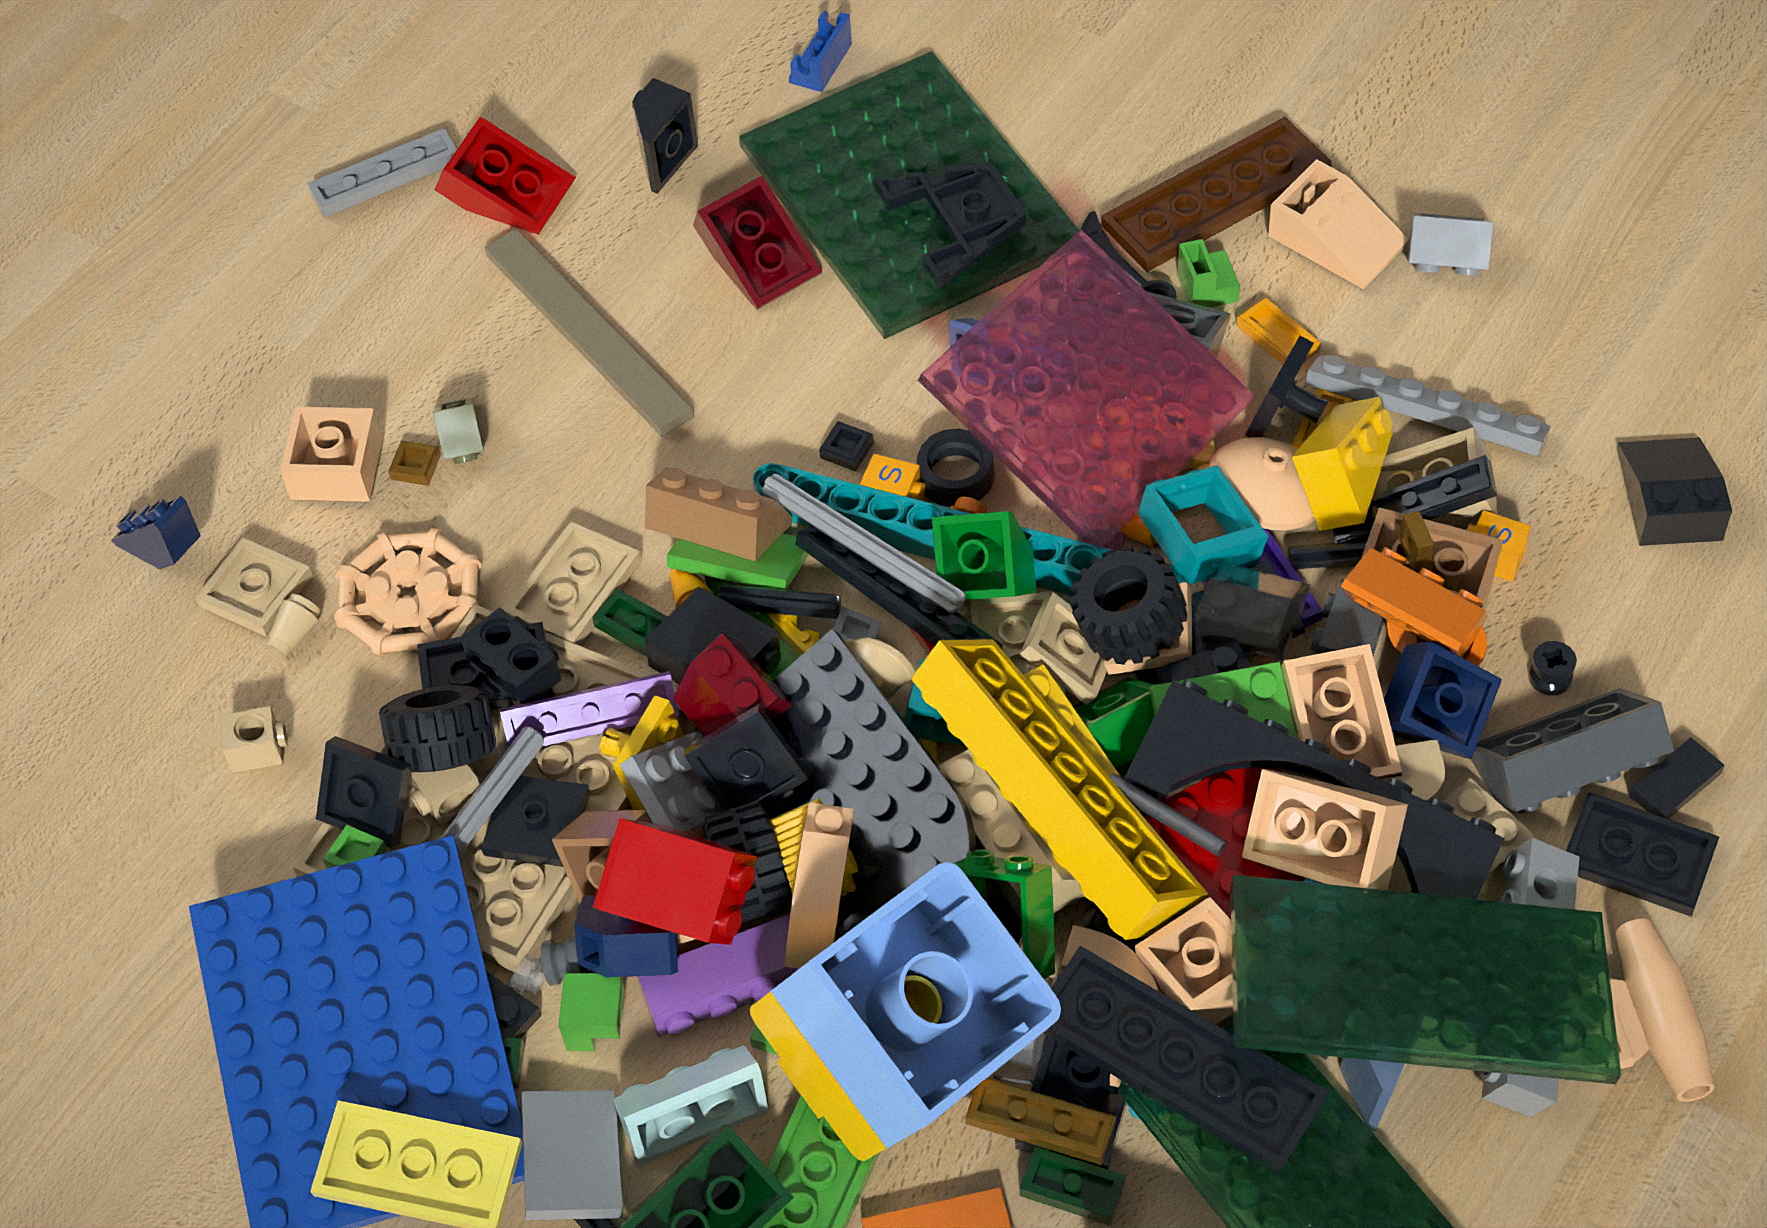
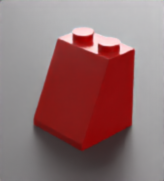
M619 818L593 908L707 943L731 945L733 937L741 925V909L746 892L754 882V865L757 856L669 826Z

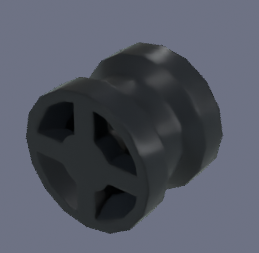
M1547 641L1540 644L1534 651L1529 671V681L1533 688L1549 696L1566 692L1571 686L1577 663L1575 652L1565 643L1558 641Z

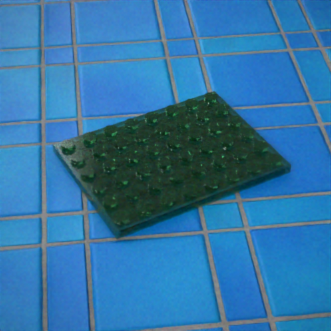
M932 51L739 136L742 150L760 174L763 175L777 197L884 339L1075 251L1076 242L1084 237ZM993 163L1026 212L1027 224L946 285L937 289L923 267L922 255L954 243L926 198L888 211L875 190L874 178L888 175L889 180L907 178V173L919 171L924 176L945 174L944 169Z

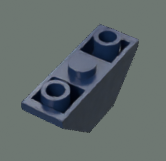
M178 496L168 501L161 498L152 506L146 504L138 512L134 509L131 510L116 525L120 531L111 541L117 547L150 565L163 569L174 565L201 535L187 501L182 496Z
M589 894L582 897L574 922L579 966L604 977L672 975L678 972V943L674 932L593 908L595 896Z

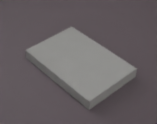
M615 1090L521 1092L525 1220L622 1217L623 1206L617 1113L613 1099L615 1098Z

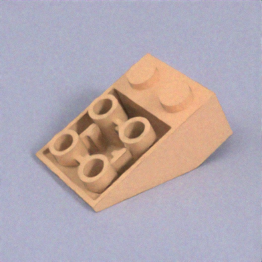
M1317 159L1271 204L1269 237L1362 289H1365L1409 243L1406 235L1347 175Z

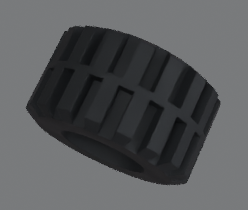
M1133 546L1123 547L1122 552L1117 553L1115 549L1107 551L1106 557L1102 559L1096 557L1090 561L1092 566L1089 569L1083 568L1078 574L1080 581L1073 582L1071 588L1073 596L1070 597L1072 614L1090 649L1094 653L1098 652L1101 659L1109 661L1113 658L1116 664L1125 665L1127 660H1132L1133 664L1143 663V658L1147 656L1154 659L1160 655L1159 650L1163 647L1169 649L1174 644L1172 638L1180 636L1184 630L1182 622L1187 621L1188 614L1185 608L1187 604L1169 563H1165L1164 558L1158 553L1152 555L1149 549L1142 547L1135 552ZM1142 599L1132 608L1116 612L1122 605L1130 601Z
M448 685L421 689L393 699L382 706L379 712L386 755L411 764V772H436L468 765L490 754L497 745L488 692L480 688Z
M754 801L706 816L703 825L705 839L757 856L754 865V882L746 892L741 909V924L789 909L792 893L782 862L783 857L768 814L760 803Z

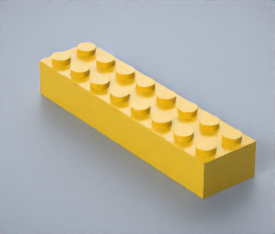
M993 639L939 640L911 678L921 690L922 698L939 712L947 722L948 730L955 737L962 740L973 754L975 763L987 771L999 786L1001 795L1013 803L1026 818L1025 822L1028 828L1044 840L1053 851L1052 855L1055 861L1071 873L1080 884V890L1083 895L1098 906L1108 918V924L1115 933L1122 936L1125 940L1151 936L1203 902L1208 896L1205 889Z

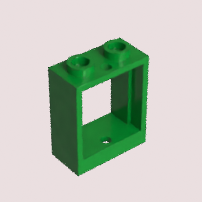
M990 850L967 852L966 858L952 863L964 872L985 902V878L1020 883L1022 951L1043 979L1055 974L1052 866L1033 863V858L1030 856H1011L1006 859L994 857V852Z

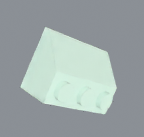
M744 1045L735 1049L726 1048L719 1050L706 1061L691 1067L681 1066L675 1068L662 1079L647 1085L637 1084L631 1086L622 1095L613 1098L620 1122L638 1165L709 1137L723 1125L733 1127L769 1112L761 1070Z

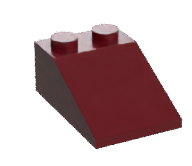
M763 175L701 208L696 213L693 223L695 230L715 261L756 310L812 280L823 272Z

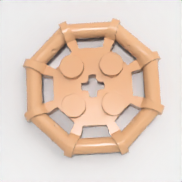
M431 528L429 532L385 535L382 532L376 535L377 540L347 566H340L336 573L339 583L337 611L334 614V620L337 626L349 630L370 646L373 654L384 656L387 652L418 650V644L445 640L459 627L474 604L481 606L478 602V571L481 569L479 558L462 550L443 536L442 530ZM422 549V552L420 555H417L415 552L409 550ZM399 550H407V551H402V552H400L397 556L395 555V552H394V551H399ZM438 553L442 554L454 565L447 569L443 568L435 562ZM384 555L386 562L370 576L364 574L369 567ZM462 582L461 595L459 597L450 596L451 584ZM415 588L416 595L414 597L406 595L400 598L402 591ZM355 589L365 591L366 603L354 606ZM450 612L434 628L432 627V625L435 622H437L445 613ZM372 618L383 627L381 630L376 631L366 621ZM414 627L415 631H422V633L396 635L397 633H403V628Z

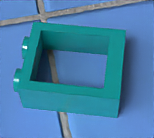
M1218 465L1202 470H1192L1185 475L1167 480H1157L1146 485L1138 515L1184 582H1187L1188 585L1259 563L1268 535ZM1205 503L1226 535L1193 544L1172 512Z

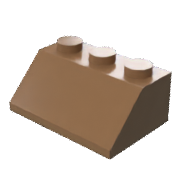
M665 468L646 485V529L748 560L756 561L792 525V516L776 500L761 496L755 491L740 490L723 485L718 480H706L689 475L681 469Z
M1383 508L1378 509L1362 557L1370 548L1381 553L1383 548L1386 547L1407 559L1399 541L1403 513ZM1423 519L1434 542L1429 571L1445 580L1442 587L1458 594L1460 589H1463L1483 600L1484 602L1480 608L1485 610L1504 540ZM1407 559L1404 566L1412 570Z

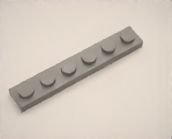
M1319 355L1308 369L1305 382L1307 385L1355 400L1379 396L1384 409L1458 432L1474 428L1481 439L1535 456H1539L1548 439L1551 428L1550 425L1541 423L1536 417L1514 415L1502 411L1500 407L1491 403H1475L1462 399L1458 393L1452 391H1436L1423 387V384L1419 381L1394 378L1385 375L1382 370L1374 367L1362 368L1355 366L1335 355Z

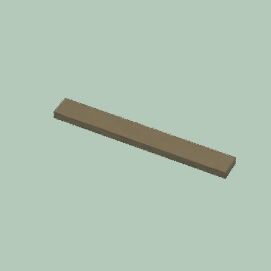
M516 228L484 247L486 256L661 437L694 417L692 407Z

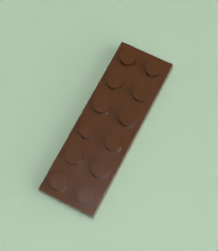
M1283 117L1101 215V226L1146 272H1149L1178 256L1179 244L1199 239L1205 241L1271 205L1316 159L1330 167L1332 161L1286 117Z

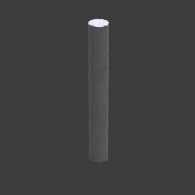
M1115 773L1110 776L1112 781L1136 808L1217 857L1224 852L1228 841Z

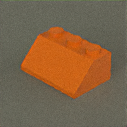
M1384 547L1380 553L1370 548L1342 583L1341 588L1346 596L1426 642L1431 641L1464 658L1488 617L1486 610L1480 608L1484 601L1463 589H1460L1458 594L1442 587L1445 580L1425 568H1422L1418 574L1405 567L1404 564L1407 559L1391 549Z

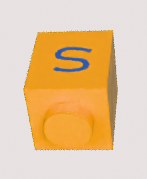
M873 454L859 484L923 501L925 494V483L920 482V465Z
M1483 510L1477 525L1470 523L1467 530L1504 540L1494 576L1513 582L1527 551L1532 526Z

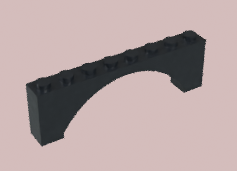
M1172 680L1125 776L1126 781L1156 799L1165 802L1169 793L1213 774L1237 769H1280L1304 774L1325 783L1368 792L1408 804L1397 855L1411 887L1416 910L1413 919L1457 935L1461 934L1505 839L1495 834L1496 827L1474 817L1470 821L1453 814L1454 807L1436 798H1429V801L1423 800L1411 794L1413 788L1402 781L1394 778H1388L1387 782L1371 775L1372 769L1360 761L1347 758L1346 762L1329 755L1330 749L1320 742L1312 739H1306L1305 742H1301L1289 736V729L1280 723L1265 719L1261 723L1247 716L1248 710L1233 701L1224 700L1223 703H1219L1207 697V690L1193 682L1184 680L1182 684H1179Z

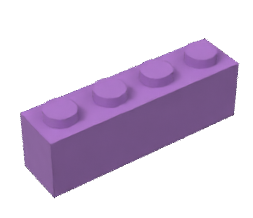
M790 914L736 934L731 945L711 943L678 955V972L675 974L637 976L641 993L658 1037L667 1034L676 1035L684 1033L694 1024L710 1018H724L732 1014L739 1007L759 1001L796 972L797 968L784 967Z

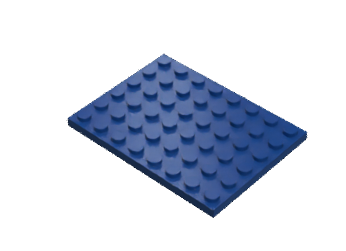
M454 835L189 906L250 1228H359L401 1216L395 1213L314 1197L310 1192L338 1100L518 1137L522 1140L521 1112ZM521 1148L512 1184L524 1181L523 1148Z

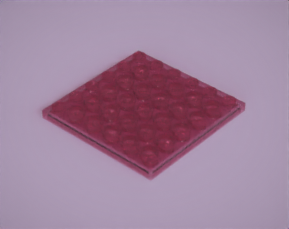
M1082 230L1076 233L923 371L917 380L1085 543L1092 544L1099 550L1138 513L1146 485L1157 480L1174 478L1256 397Z

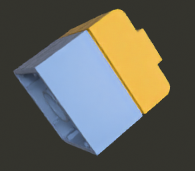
M948 862L938 864L750 1007V1014L754 1023L781 1058L777 1061L778 1065L818 1119L824 1116L850 1153L861 1161H866L929 1125L1059 1019L1061 1013V1005L1057 996L964 872L957 865Z

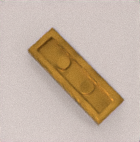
M986 1078L976 1086L965 1116V1124L1099 1165H1102L1116 1123V1116Z

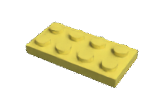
M338 1100L310 1192L314 1197L461 1228H500L523 1143L521 1138Z

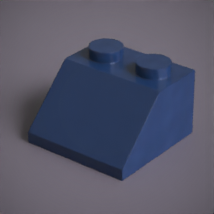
M1431 641L1405 645L1384 698L1392 733L1413 743L1438 740L1440 751L1472 759L1502 679Z

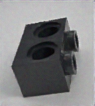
M500 607L461 637L467 661L515 705L536 701L562 680L557 664L560 658L551 644L545 640L539 642L532 636L529 627L520 617L515 616L512 618Z

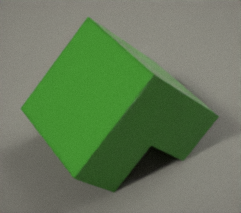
M1203 239L1179 244L1178 278L1189 303L1211 308L1239 301L1240 284L1225 250L1208 253Z
M564 973L558 1025L566 1051H595L596 1038L620 1039L625 989L622 977H604L594 973Z

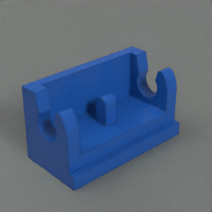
M827 11L821 13L818 18L819 30L803 56L800 58L796 54L790 63L791 75L789 76V83L823 92L852 45L849 14L840 12L836 21L837 26H833L828 22Z

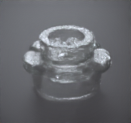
M527 953L510 980L509 985L519 990V994L522 996L526 995L528 991L536 995L546 980L541 957L537 959Z

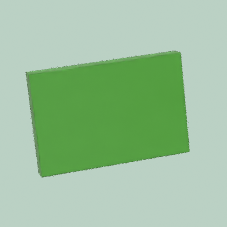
M782 534L756 561L678 538L667 554V567L754 587L787 590L809 554L795 545L796 536Z

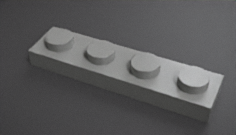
M442 128L307 184L310 194L322 215L327 217L444 169L457 148L445 128Z

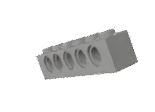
M1533 837L1516 850H1512L1507 855L1503 865V874L1506 875L1504 894L1499 903L1501 925L1500 933L1494 945L1497 962L1495 975L1490 984V994L1493 996L1491 1015L1485 1027V1034L1488 1037L1487 1053L1480 1071L1481 1078L1483 1079L1482 1099L1528 1117L1536 1115L1557 1102L1580 858L1577 855Z

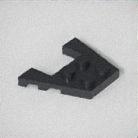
M993 163L944 169L945 174L924 176L919 171L907 173V178L889 180L888 175L874 178L875 190L888 211L926 198L954 243L922 255L923 267L937 289L946 285L1027 224L1026 212Z

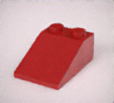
M480 116L443 169L434 190L466 211L539 235L576 177Z

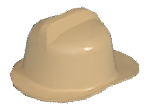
M872 638L845 640L888 699L904 684L912 681L911 678L915 674V669L911 662L892 646Z

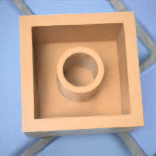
M294 408L280 468L291 500L370 502L383 440L374 408Z

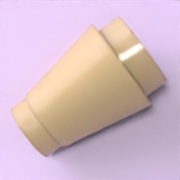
M291 594L288 600H283L265 647L275 655L287 658L288 654L319 622L317 616L320 613V609L308 599L297 594Z

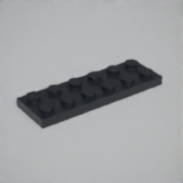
M1081 945L1051 988L1060 1002L1061 1013L1059 1019L1045 1030L1043 1034L1279 1175L1282 1173L1329 1091Z

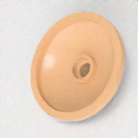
M1251 437L1230 442L1218 449L1212 456L1208 468L1218 465L1262 528L1291 530L1301 528L1315 521L1292 460V456L1298 450L1295 446L1276 439Z

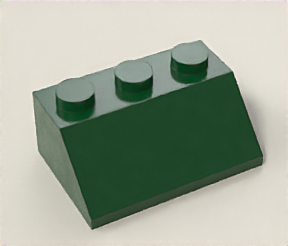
M723 1125L622 1219L618 1225L621 1228H762L794 1197L728 1125Z

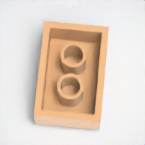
M1370 644L1285 660L1282 663L1281 670L1299 741L1305 742L1306 739H1312L1320 742L1330 749L1329 755L1346 762L1347 758L1360 761L1372 769L1371 775L1379 779L1396 777L1402 772ZM1300 774L1303 778L1319 781L1304 774Z

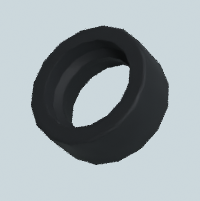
M960 428L942 430L931 435L920 447L917 455V465H920V482L925 483L926 497L935 503L950 507L954 506L960 497H970L980 501L991 490L994 481L993 451L985 438L977 433ZM960 455L969 457L980 466V469L974 475L962 480L952 481L943 479L932 472V467L939 460L948 456Z

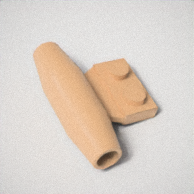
M1641 918L1628 921L1616 930L1624 981L1605 978L1603 975L1571 983L1567 986L1565 1015L1586 1075L1590 1077L1633 1066L1637 1060L1650 1051L1679 1101L1688 1102L1701 1099L1712 1093L1715 1087L1705 1034L1680 968L1651 920Z

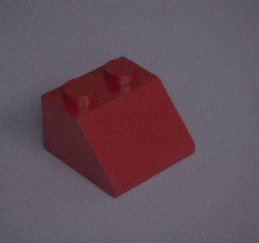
M724 633L690 663L673 697V700L704 736H707L758 704L772 722L792 705L790 700L739 641Z

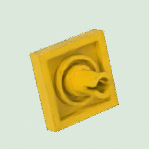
M658 696L653 697L631 735L609 728L605 733L607 736L612 737V739L603 736L600 743L602 755L617 758L612 766L633 810H645L620 764L636 754L685 736L670 700Z

